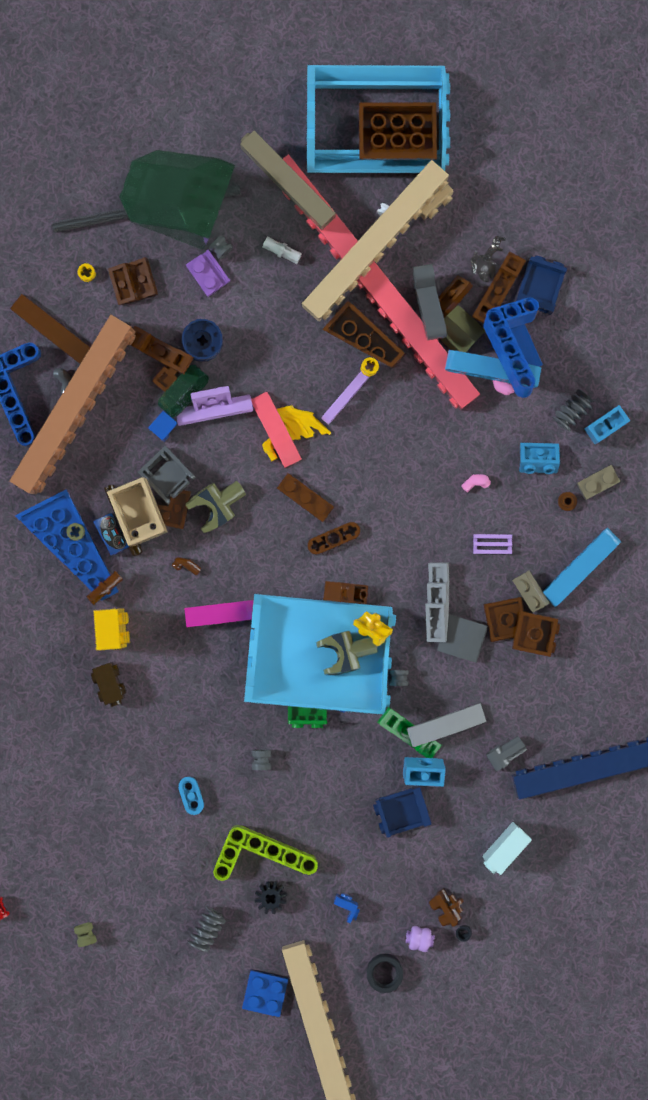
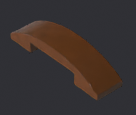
M509 251L472 316L473 318L484 323L487 312L492 308L501 306L526 260Z
M134 326L136 338L131 344L132 347L182 374L186 372L194 357Z

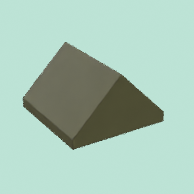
M458 305L444 318L447 337L440 338L439 340L450 350L467 352L486 331Z

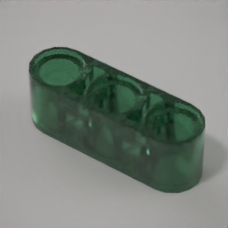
M190 365L186 372L181 374L159 398L158 406L170 417H177L192 401L191 393L199 392L207 385L209 381L208 375L196 365Z

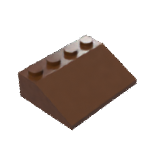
M436 102L359 103V160H437Z

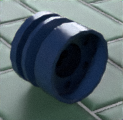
M196 319L190 322L184 329L182 334L183 348L187 354L194 357L193 360L208 362L220 353L222 333L213 321ZM201 337H205V340L208 341V343H204V346H200V342H197Z

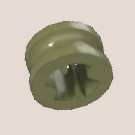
M78 523L70 524L67 528V536L74 541L81 540L85 535L84 527ZM75 526L76 529H78L79 527L81 530L78 532V537H76V535H71V533L73 532L72 528Z

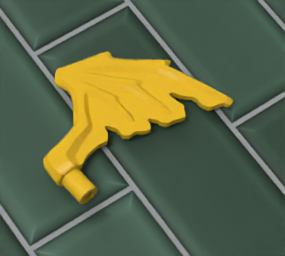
M293 405L277 409L292 441L295 439L300 440V436L304 438L313 437L314 432L310 427L319 430L322 435L331 434L313 416V412L295 409ZM269 438L262 444V447L272 462L278 459Z

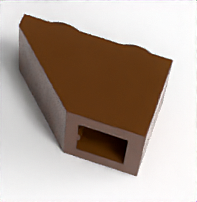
M325 581L323 600L367 604L368 585Z

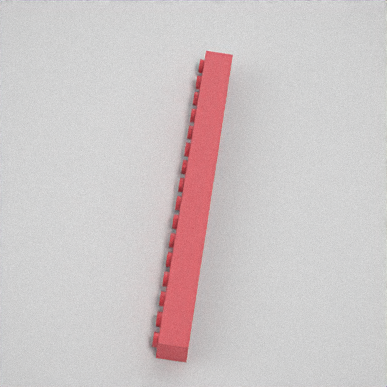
M288 154L286 157H284L283 160L330 207V205L326 202V200L322 197V195L318 192V190L314 187V185L310 182V180L306 177V175L302 172V170L298 167V165L294 162L290 155ZM283 192V194L285 195V197H286L288 200H290V198ZM294 205L300 215L304 214L307 217L306 222L309 227L319 232L318 237L324 245L327 243L331 247L330 252L336 260L338 258L341 260L358 242L337 214L321 231L297 205ZM373 262L369 266L371 268L369 273L365 277L360 276L357 280V287L359 289L363 288L367 294L365 296L371 304L375 303L379 308L377 311L383 319L387 318L391 324L389 326L392 331L402 336L403 339L401 341L404 346L414 351L415 354L413 356L416 361L426 366L427 369L425 371L428 376L438 381L439 384L437 386L440 391L450 396L451 399L449 401L455 409L459 408L462 410L475 400L480 393L466 375L445 370L448 353L437 339L427 341L422 320L378 265Z

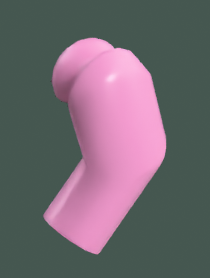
M493 380L494 388L497 392L504 395H510L515 392L511 383Z

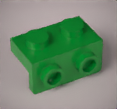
M288 706V724H292V728H304V724H311V728H323V724H327V709Z

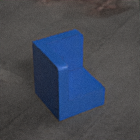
M162 411L148 428L165 442L169 437L168 434L174 429L177 422L166 412Z

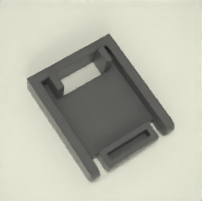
M166 446L138 471L167 504L171 502L168 498L169 495L174 499L190 484L187 480L188 477L192 480L196 478ZM164 458L167 462L153 475L150 470Z

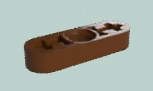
M349 522L309 540L308 550L312 554L318 555L349 542L359 536L360 527L355 522ZM350 525L352 528L356 527L355 535L347 534L345 535L347 539L343 541L342 534L338 530L343 529V532H345ZM331 533H337L340 538L339 542L336 544L330 543L328 536ZM325 536V541L329 545L328 548H325L324 544L319 547V551L311 549L313 541L316 540L317 543L323 541L321 537Z

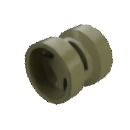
M92 922L80 924L73 928L74 933L78 936V947L88 946L97 942L96 936L92 932Z

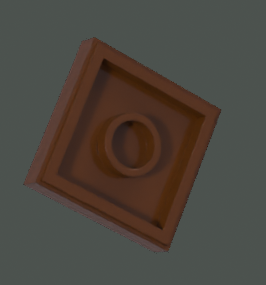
M517 597L483 604L491 642L514 638L519 611L524 612L522 598Z

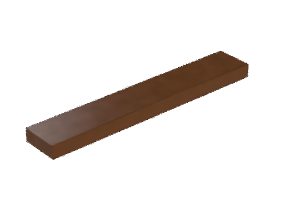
M21 294L10 309L81 364L90 347Z

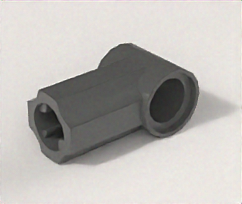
M516 736L504 745L490 750L486 753V756L495 771H498L507 766L512 759L527 751L519 736Z

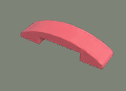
M268 392L251 399L252 405L284 468L302 460Z

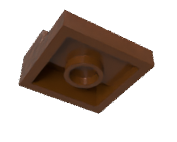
M519 611L512 649L551 657V653L554 654L556 649V642H554L555 634L558 635L560 629L558 619Z

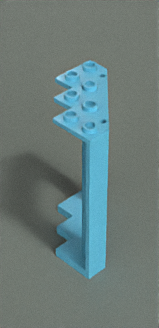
M308 65L307 173H420L431 161L359 160V150H315V89H439V150H437V160L433 161L445 171V165H449V154H446V148H450L449 127H446V121H450L449 100H446V94H450L449 73H446L445 66Z

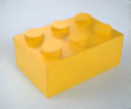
M124 609L94 611L96 650L127 647V643H130L129 631L126 632L125 624L129 623L128 612H125Z

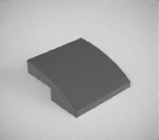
M449 614L447 642H440L437 651L477 663L488 626Z

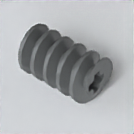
M581 389L576 390L577 395H571L572 401L567 400L565 402L567 406L562 405L560 407L561 411L555 412L556 417L552 416L553 420L560 427L569 432L571 431L569 424L576 426L574 419L576 418L581 421L582 419L579 414L586 415L585 408L592 409L590 404L593 402L592 399Z
M206 906L209 914H202L205 921H198L201 928H194L198 934L191 933L190 936L194 941L187 940V942L198 950L208 952L211 949L209 945L214 944L213 938L218 936L216 931H221L222 927L220 924H225L226 920L221 913Z

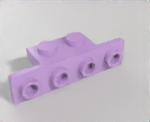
M229 386L191 393L193 406L175 410L177 424L181 426L252 412L253 406L250 395L231 398Z

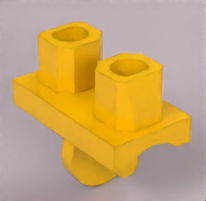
M366 611L359 619L354 620L353 625L359 629L358 633L362 636H370L373 639V643L376 646H380L392 634L393 629L380 621L381 616L374 613L371 615Z

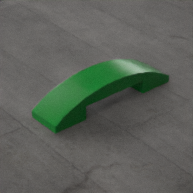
M388 707L377 723L413 747L407 728L415 725ZM434 740L413 748L424 757L433 758L442 745Z

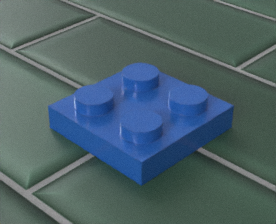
M251 969L242 1009L280 1017L288 978Z

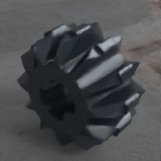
M266 881L267 888L260 884L259 888L261 891L256 890L255 895L259 897L255 899V903H261L258 906L259 910L266 907L265 914L268 913L269 909L272 910V914H276L275 908L282 911L283 907L281 904L287 903V900L283 899L287 896V892H281L284 889L283 885L278 887V889L276 888L277 881H274L273 886H270V881ZM267 894H269V895H273V894H274V895H275V897H274V900H275V901H273V900H269V901H268V900H267V898H268V895H267Z

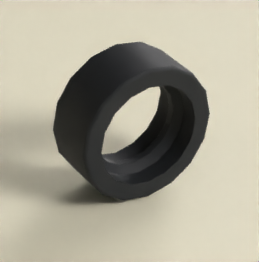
M379 954L368 963L366 969L367 980L375 991L390 993L401 985L403 968L396 957L390 954ZM381 962L391 963L396 969V977L389 984H380L374 978V968Z

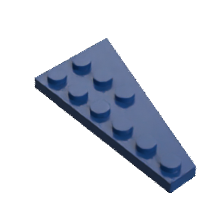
M64 490L15 515L91 591L99 586L98 583L100 581L103 582L110 576L68 490ZM78 523L84 527L85 535L81 540L74 541L67 536V528L70 524ZM75 526L72 528L73 532L71 533V535H76V537H78V532L81 530L79 527L78 529H76ZM115 586L109 595L106 594L100 600L103 601L118 593L117 587Z

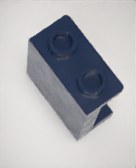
M535 255V257H530L516 301L534 298L539 303L538 311L551 315L554 312L555 303L567 268L560 262L553 261V263L545 261L544 257Z
M420 786L375 799L376 804L373 807L376 816L380 815L382 820L379 823L382 834L386 833L387 838L423 825L424 827L432 825Z

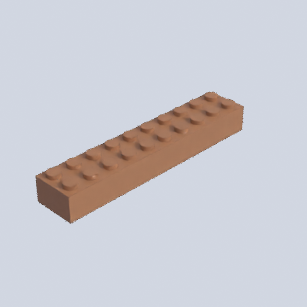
M113 315L109 316L10 479L11 483L29 494L37 495L38 492L41 493L46 486V478L48 476L51 477L56 469L54 465L57 460H61L66 453L65 447L68 443L71 444L76 436L74 432L77 427H81L86 420L85 414L88 410L91 411L96 403V396L98 394L101 395L106 387L105 381L108 377L111 378L116 371V368H114L116 363L122 361L126 354L124 350L127 345H131L135 340L136 335L134 334L136 331L131 326Z

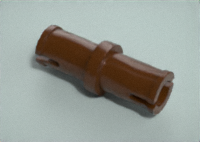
M114 571L106 580L100 581L98 583L99 586L87 595L86 598L95 605L106 594L109 595L110 591L118 583L123 581L122 577Z

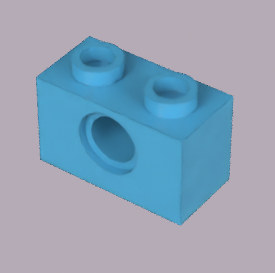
M404 757L403 778L405 785L444 787L446 769L443 759Z

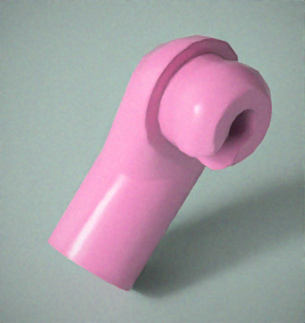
M474 474L461 487L468 493L475 485L482 486L483 488L489 487L491 481L486 475Z

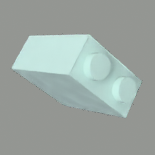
M512 822L483 855L484 864L493 874L497 871L501 875L532 839Z

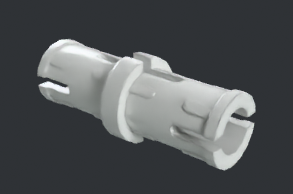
M267 237L263 244V248L277 254V257H283L295 264H298L302 255L301 252L288 247L286 243L282 244L270 237Z

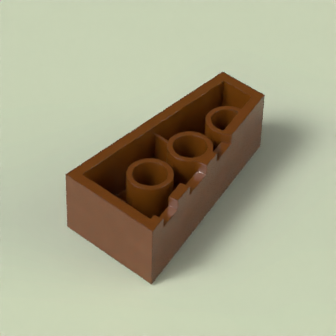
M349 301L322 329L391 368H394L406 355Z

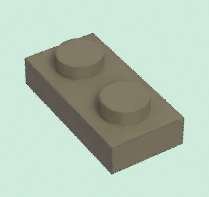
M612 465L581 480L577 485L585 500L619 483L620 480Z
M530 571L512 580L532 613L549 604L548 599Z

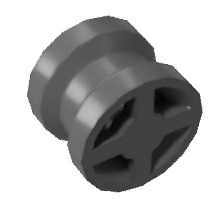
M223 235L218 237L209 246L211 252H215L219 260L223 259L233 248L231 244H227Z
M390 670L391 680L389 685L409 686L407 681L409 670Z

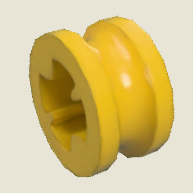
M85 263L78 268V276L82 281L90 282L95 278L96 272L92 265ZM83 269L92 270L89 277L86 275L82 276V273H84Z
M371 357L366 358L361 364V372L368 377L374 376L379 369L378 361ZM367 363L374 365L372 371L366 369Z

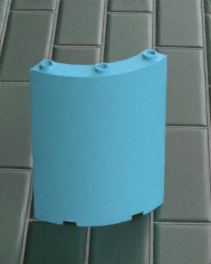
M254 594L251 628L255 629H251L244 702L384 714L386 707L390 706V695H387L388 669H391L392 658L389 657L391 635L386 638L383 644L377 646L376 654L358 658L360 669L337 675H325L323 671L337 663L338 657L336 652L331 648H317L316 642L345 631L351 632L353 641L370 637L362 636L358 633L359 629L353 625L354 620L359 619L366 611L371 615L374 613L381 616L380 621L392 628L396 623V615H393L392 607Z

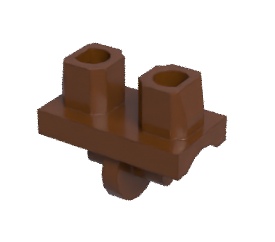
M443 888L429 901V905L434 911L442 908L444 913L438 917L442 926L451 924L454 927L461 919L459 913L463 910L460 905L464 901L462 898L456 899L453 894L448 895Z

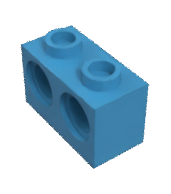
M618 405L584 430L593 443L597 444L627 424L630 419L621 406Z

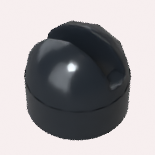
M461 925L456 930V937L462 942L468 941L472 936V930L468 925ZM464 930H467V931H468L467 933H464V934H461V933H460V931H464Z

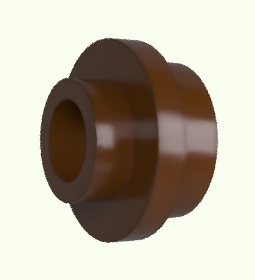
M564 492L558 498V505L564 511H571L577 505V498L571 492ZM566 498L571 499L570 505L565 504L564 501Z

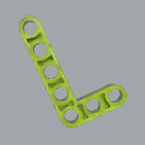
M235 825L231 828L215 865L214 876L220 881L227 880L232 873L242 848L307 875L316 872L318 862L311 854L244 826ZM235 830H240L243 833V837L235 839L232 833ZM258 838L261 844L258 847H254L251 845L250 840ZM275 845L279 851L276 854H271L268 851V847ZM232 848L236 854L233 857H228L225 854V850ZM294 853L297 858L295 861L290 862L286 859V855ZM311 860L314 862V867L307 869L304 867V862ZM220 866H225L228 869V873L221 875L217 869Z

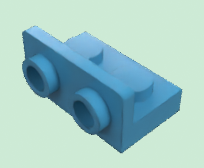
M520 443L519 472L527 474L558 473L560 465L559 444Z

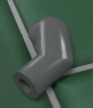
M59 368L53 371V376L62 383L61 394H63L72 377L65 369Z

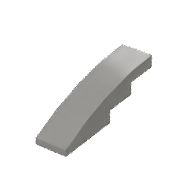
M449 562L428 563L429 583H427L428 603L425 604L427 642H447Z
M481 703L417 724L407 728L412 746L416 747L486 722Z

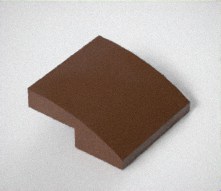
M144 257L130 263H122L108 269L118 305H125L158 295L148 258Z

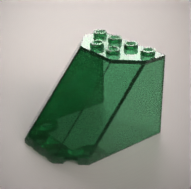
M155 150L131 162L130 171L126 176L124 188L119 198L131 223L203 250L210 238L235 165L215 157Z

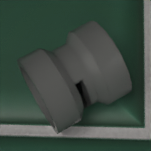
M252 750L254 758L252 770H271V763L269 762L271 750Z

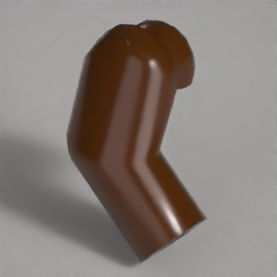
M177 557L172 563V567L178 571L181 570L182 566L194 575L201 571V567L190 559Z

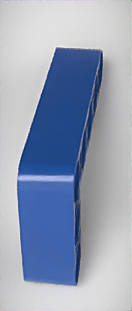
M525 298L490 309L486 314L483 325L515 393L522 398H527L531 395L535 385V377L511 328L530 323L535 319L539 303L534 298Z
M30 342L0 355V384L3 381L8 382L7 389H0V402L17 441L25 447H30L37 436L9 373L40 359L41 350ZM30 348H35V355L28 357L27 351ZM17 356L18 362L10 365V358ZM15 398V406L9 408L7 405L8 400ZM18 416H23L24 420L21 425L15 424V419ZM26 433L31 434V440L28 443L23 442V436Z

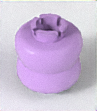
M413 926L411 931H407L406 943H409L410 950L427 952L429 947H433L434 935H431V929Z

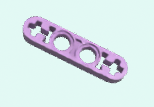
M368 363L366 369L372 371L374 365ZM360 372L321 419L329 425L370 377Z

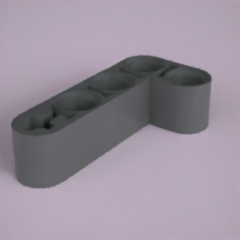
M427 264L413 267L414 288H416V298L427 341L447 337V332L435 286L433 265Z

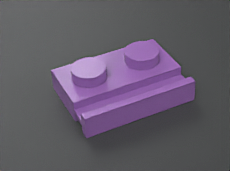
M209 249L186 264V267L207 297L230 282Z

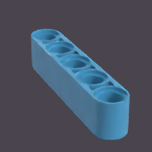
M455 350L448 351L446 371L510 383L498 358ZM528 364L535 377L534 388H537L542 368Z
M608 527L542 591L554 607L559 605L621 543V540Z

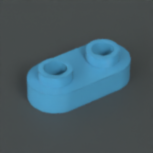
M191 776L184 777L179 782L178 788L185 810L191 815H197L204 808V801L198 782ZM191 783L192 788L186 789L185 784ZM196 801L198 807L193 808L191 802Z

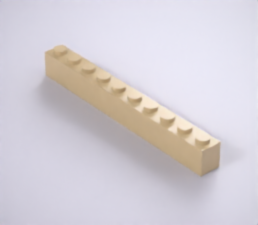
M431 160L303 301L302 307L317 321L326 320L332 313V307L335 304L339 306L345 299L344 294L348 290L351 292L357 286V280L360 276L365 277L371 270L369 266L374 261L376 263L379 262L384 256L382 252L387 247L390 249L396 243L397 235L399 233L404 234L410 227L408 223L412 219L416 220L423 212L421 209L425 205L429 206L436 198L434 196L438 190L442 192L448 185L449 175Z
M305 940L283 946L282 953L326 1099L356 1100L355 1094H351L349 1087H352L349 1075L345 1076L343 1070L346 1068L343 1056L339 1057L338 1054L340 1049L338 1038H334L332 1031L335 1030L332 1019L328 1020L326 1012H329L327 1001H323L321 994L324 993L322 984L317 982L315 977L318 974L315 963L311 964L309 956H312L310 945H306Z

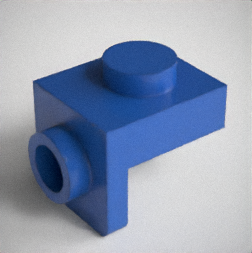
M345 893L341 895L336 894L334 904L350 911L347 922L351 924L352 919L356 920L360 911L358 903L352 901V897Z

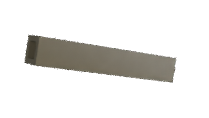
M255 131L251 134L247 133L241 139V149L321 231L336 217V213Z

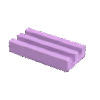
M474 534L473 554H512V535ZM477 538L508 539V542H477ZM477 546H508V550H477Z

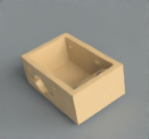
M142 477L107 492L128 546L133 547L168 533L146 478ZM156 524V529L153 530L152 526ZM136 531H138L137 537L134 535Z

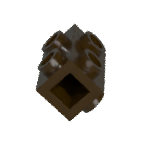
M113 662L93 668L91 678L93 683L99 687L100 691L97 694L100 702H104L105 705L110 704L111 707L121 704V700L125 698L124 694L127 691L124 683L119 681L120 671L117 664L114 665Z

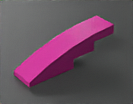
M254 600L184 608L186 627L252 620Z

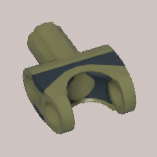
M235 481L222 491H219L215 483H212L196 493L185 505L188 509L196 505H206L209 508L210 517L206 524L201 527L202 532L206 533L232 519L235 514L229 506L244 497L246 493L238 481Z
M350 631L337 633L316 642L317 648H331L338 657L337 663L332 665L333 667L323 670L325 675L344 674L360 669L358 658L377 653V646L373 643L371 637L353 641Z

